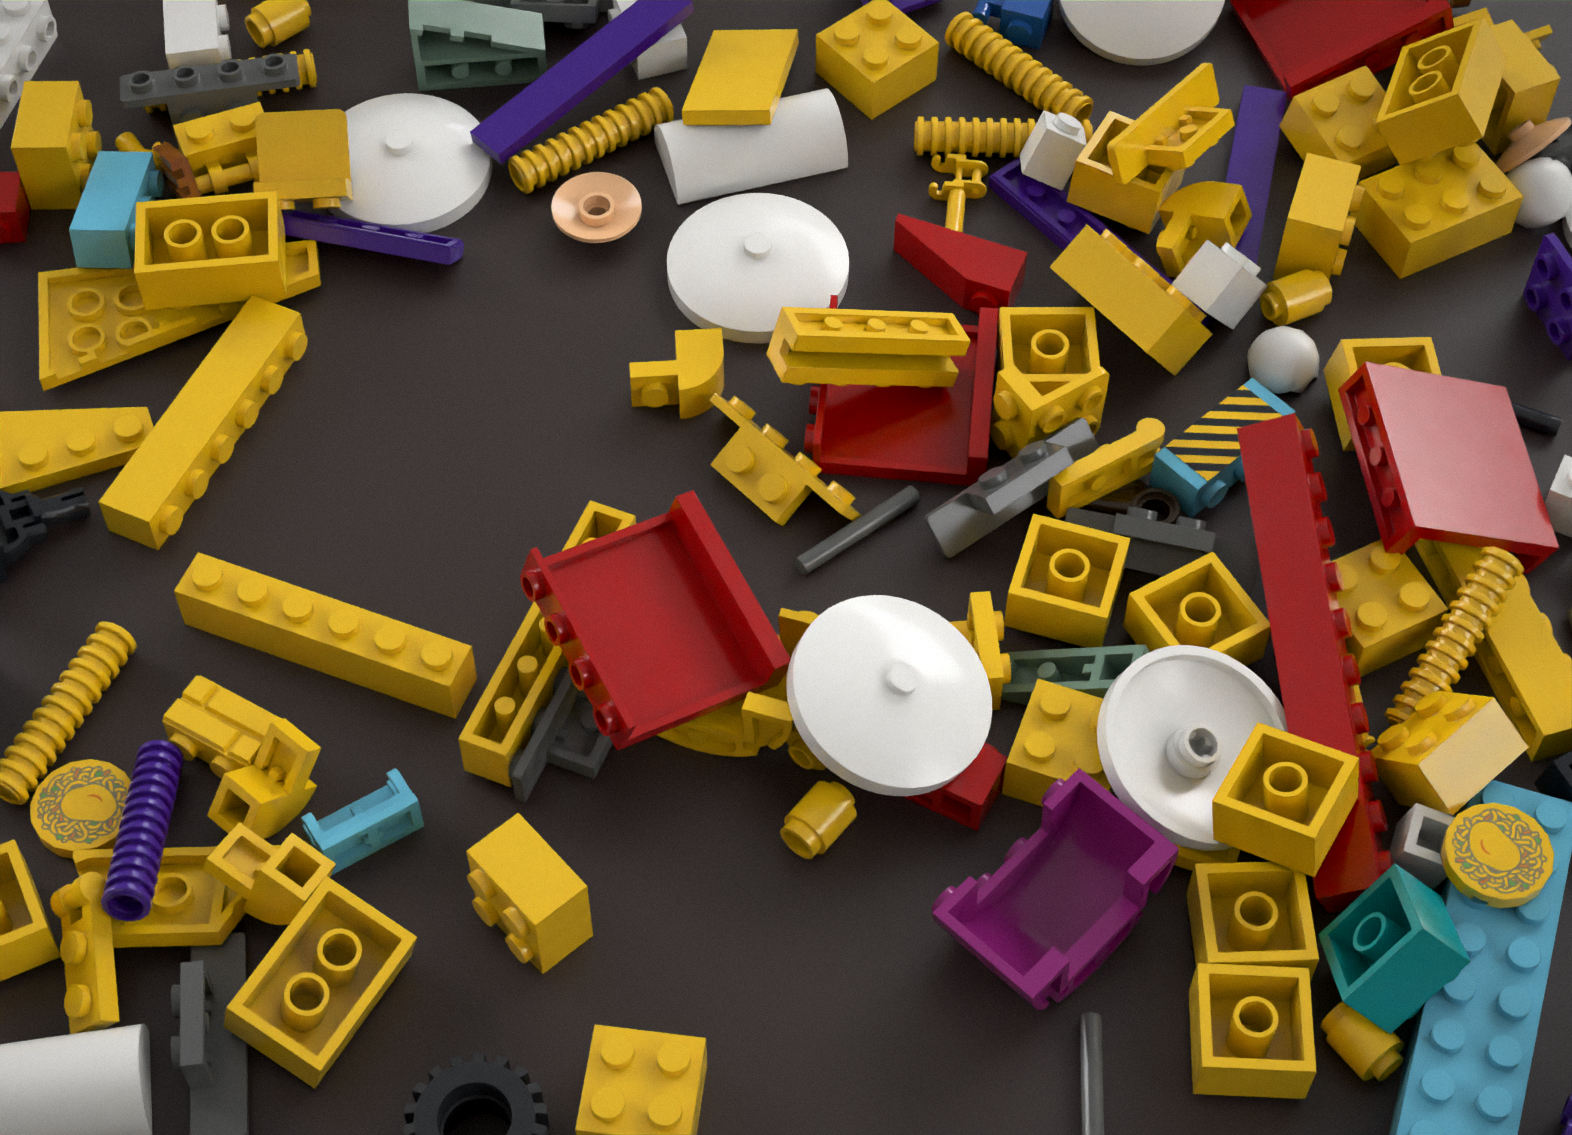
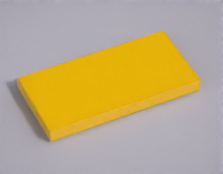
M798 29L714 30L681 110L683 125H770L799 44Z

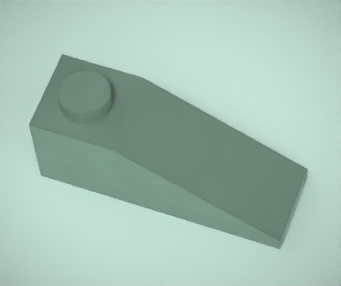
M1144 644L1007 652L1011 663V684H1003L1001 700L1028 705L1038 678L1104 699L1105 694L1115 679L1134 661L1150 651Z

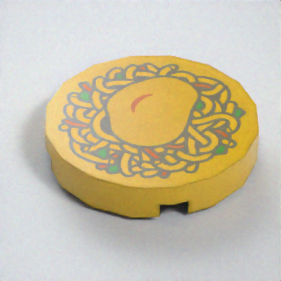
M94 759L70 762L52 771L38 785L30 803L31 824L43 846L60 857L73 859V850L114 849L122 812L125 807V800L128 795L127 791L131 782L126 773L110 762Z
M1498 803L1473 805L1457 814L1445 832L1440 857L1446 876L1460 893L1470 899H1473L1475 896L1480 900L1487 901V906L1501 909L1522 906L1539 895L1552 874L1554 851L1548 834L1534 818L1516 807Z

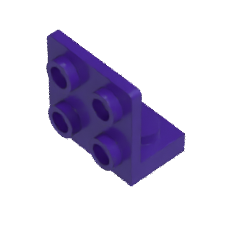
M1550 233L1543 236L1523 295L1528 308L1531 311H1535L1546 327L1552 343L1558 345L1567 360L1570 361L1572 360V257L1555 233Z

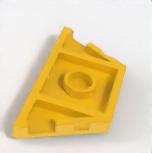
M272 845V846H274L275 848L278 849L280 845ZM217 846L164 848L149 914L137 921H121L111 917L113 948L222 945L246 913L243 911L247 900L203 869L206 858ZM113 849L73 850L72 857L79 877L93 871L102 875L107 881Z

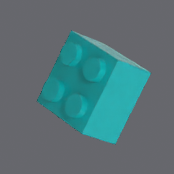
M1396 863L1318 934L1342 1001L1389 1034L1395 1031L1407 1019L1416 1015L1424 1003L1445 984L1453 981L1460 974L1461 970L1470 963L1442 897Z

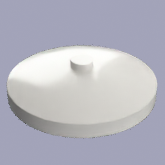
M1057 0L1065 23L1082 44L1106 59L1137 66L1169 62L1193 50L1211 32L1225 0Z
M403 93L373 98L345 111L348 120L353 200L341 201V208L328 209L335 217L428 233L443 228L463 217L484 195L491 179L492 157L473 143L470 131L480 123L459 105L431 95Z
M745 193L725 197L703 206L681 224L670 242L667 253L668 286L672 298L681 312L701 329L722 328L723 338L735 342L770 343L781 307L829 308L831 295H838V308L848 285V250L837 227L829 218L814 207L783 195Z
M885 595L860 596L842 601L828 608L810 624L798 641L789 662L786 686L788 704L795 726L803 741L818 760L830 771L864 790L890 796H913L939 789L953 781L970 765L982 749L988 736L992 719V696L982 662L967 639L951 623L936 612L913 601Z
M1193 645L1167 646L1138 658L1111 684L1105 694L1098 716L1097 744L1099 756L1108 782L1119 800L1169 841L1183 847L1203 851L1232 849L1234 847L1213 840L1212 799L1257 722L1288 733L1285 712L1280 701L1265 682L1252 670L1232 657L1205 647Z

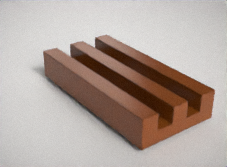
M168 142L152 147L155 156L163 162L159 164V167L168 178V180H165L168 190L178 199L202 197L188 158Z

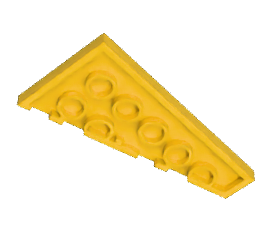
M315 240L286 243V298L266 299L267 301L277 303L321 286L319 254ZM134 264L132 269L78 267L38 272L39 380L43 391L230 321L237 316L247 301L145 310L134 274Z
M148 407L0 412V490L11 494L25 490L33 492L127 464L154 427Z

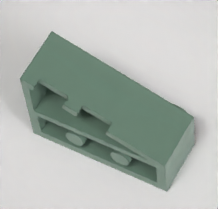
M408 0L409 29L419 92L533 83L547 72L542 13L464 0Z

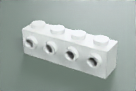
M0 0V129L21 97L24 81L32 79L58 36L56 20L52 16L48 0Z

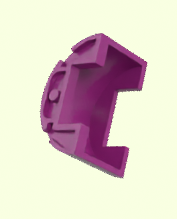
M1080 768L1066 781L1060 778L1048 788L1041 800L1043 804L1041 828L1029 840L1024 837L1017 840L1006 853L1003 860L1004 864L993 875L985 873L977 881L969 876L957 889L954 886L948 887L939 895L931 909L936 924L1037 1010L1046 1009L1050 1003L1045 999L1048 996L1057 1003L1066 998L1096 972L1113 954L1145 914L1141 910L1146 906L1149 889L1155 894L1160 892L1175 864L1179 848Z

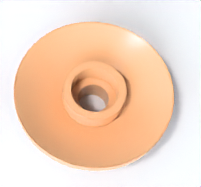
M1569 117L1556 118L1535 126L1530 119L1522 122L1507 134L1511 144L1502 153L1496 166L1503 173H1506L1522 164L1566 131L1572 124Z
M590 172L575 176L562 184L553 197L551 209L555 224L567 236L586 243H604L621 238L636 226L641 217L642 202L638 190L625 178L612 173Z

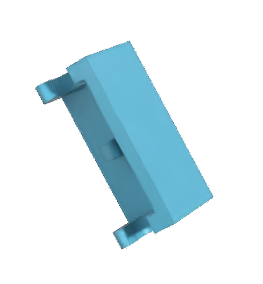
M396 768L386 773L389 778L386 781V786L318 821H316L311 812L301 817L304 823L302 825L303 831L312 847L336 863L331 875L424 827L419 801Z

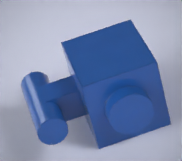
M978 0L972 15L974 18L981 20L984 25L987 24L990 16L1000 18L999 34L1003 36V39H1007L1013 44L1039 50L1053 17L1055 0Z

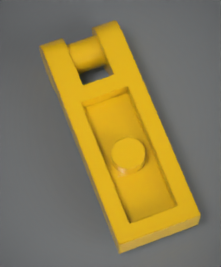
M1154 418L1142 419L1137 423L1135 432L1111 444L1100 446L1093 453L1075 461L1074 464L1050 478L1046 507L1059 519L1067 514L1069 508L1079 509L1150 473L1154 456L1161 450L1159 446L1164 441V424Z
M93 871L83 874L75 879L72 884H66L55 891L50 901L53 912L61 918L62 940L60 955L65 964L67 990L64 998V1008L69 1016L70 1034L103 1030L120 1021L111 916L103 910L101 904L106 880L102 875Z

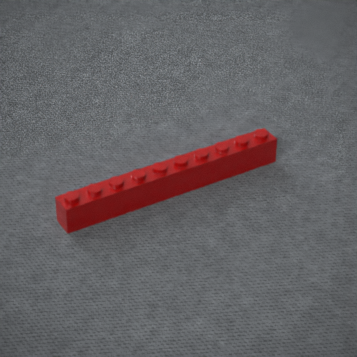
M1292 413L1237 428L1288 733L1359 757L1358 798L1318 872L1313 877L1316 899L1331 914L1344 911L1394 864V860L1390 850L1383 851L1380 832L1388 830L1387 818L1381 800L1374 801L1371 785L1372 782L1379 780L1378 769L1372 751H1365L1362 734L1369 733L1370 727L1364 704L1362 702L1356 703L1353 686L1361 684V677L1355 656L1347 654L1345 639L1352 637V628L1346 609L1344 607L1339 608L1336 593L1344 591V585L1337 562L1330 561L1328 547L1335 546V536L1329 517H1322L1320 502L1327 501V492L1320 472L1314 473L1312 458L1319 457L1318 444L1312 428L1304 429L1296 414Z

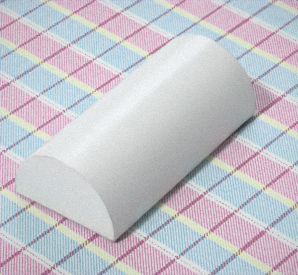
M827 88L780 98L770 125L686 126L683 125V119L657 124L654 128V142L678 205L848 168V150L843 121L836 100Z
M137 1024L0 1044V1135H153L150 1036L147 1026L145 1024Z

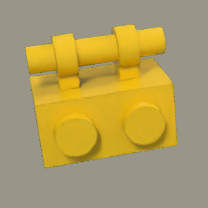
M260 102L173 125L179 151L188 158L201 195L213 191L215 195L229 192L228 187L252 180L253 182H259L255 119L260 113H264Z

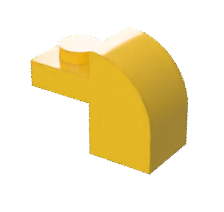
M1216 181L1198 182L1177 190L1162 203L1158 211L1165 230H1162L1157 238L1156 251L1158 256H1160L1167 276L1177 278L1206 240H1209L1217 247H1223L1227 242L1236 248L1252 217L1242 185Z
M722 328L676 330V360L629 363L632 407H660L663 405L679 404L680 419L691 418L709 410L714 405L710 401L711 397L715 393L721 396L724 388Z
M284 718L271 722L254 764L224 773L207 816L228 834L240 822L262 839L275 835L303 810L315 792L317 785L309 780V776L321 751V747L287 719Z
M238 822L206 858L203 869L246 899L243 911L269 924L288 925L325 876L330 878L336 863L294 833H291L277 849Z

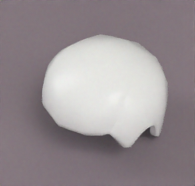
M1550 157L1528 160L1510 170L1506 176L1524 196L1515 223L1532 229L1550 225L1565 217L1572 206V175L1568 167L1558 160H1552Z
M1288 326L1268 329L1253 341L1247 354L1249 376L1270 392L1277 394L1289 391L1301 393L1313 378H1318L1319 354L1314 341L1303 330Z

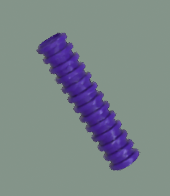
M164 740L145 742L139 747L136 754V761L130 779L131 782L127 791L128 795L125 800V807L122 812V819L119 824V831L101 899L103 910L117 920H141L149 914L152 907V899L155 893L154 888L158 880L157 875L160 871V863L166 844L165 839L168 834V826L171 821L176 791L182 772L181 768L184 763L183 753L171 742Z

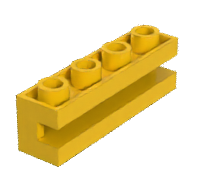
M781 307L766 354L781 382L793 385L813 383L833 384L836 386L853 384L875 385L878 387H889L891 385L917 386L920 388L953 387L959 371L950 357L965 356L970 339L953 313Z

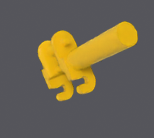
M950 153L945 157V163H941V156L934 155L931 161L932 168L938 172L954 173L956 177L953 182L945 181L940 191L938 190V184L932 182L929 185L928 193L933 199L947 201L945 228L963 233L966 198L976 199L985 196L987 188L981 182V178L988 174V165L983 161L968 160L966 155ZM962 177H970L972 181L962 180Z

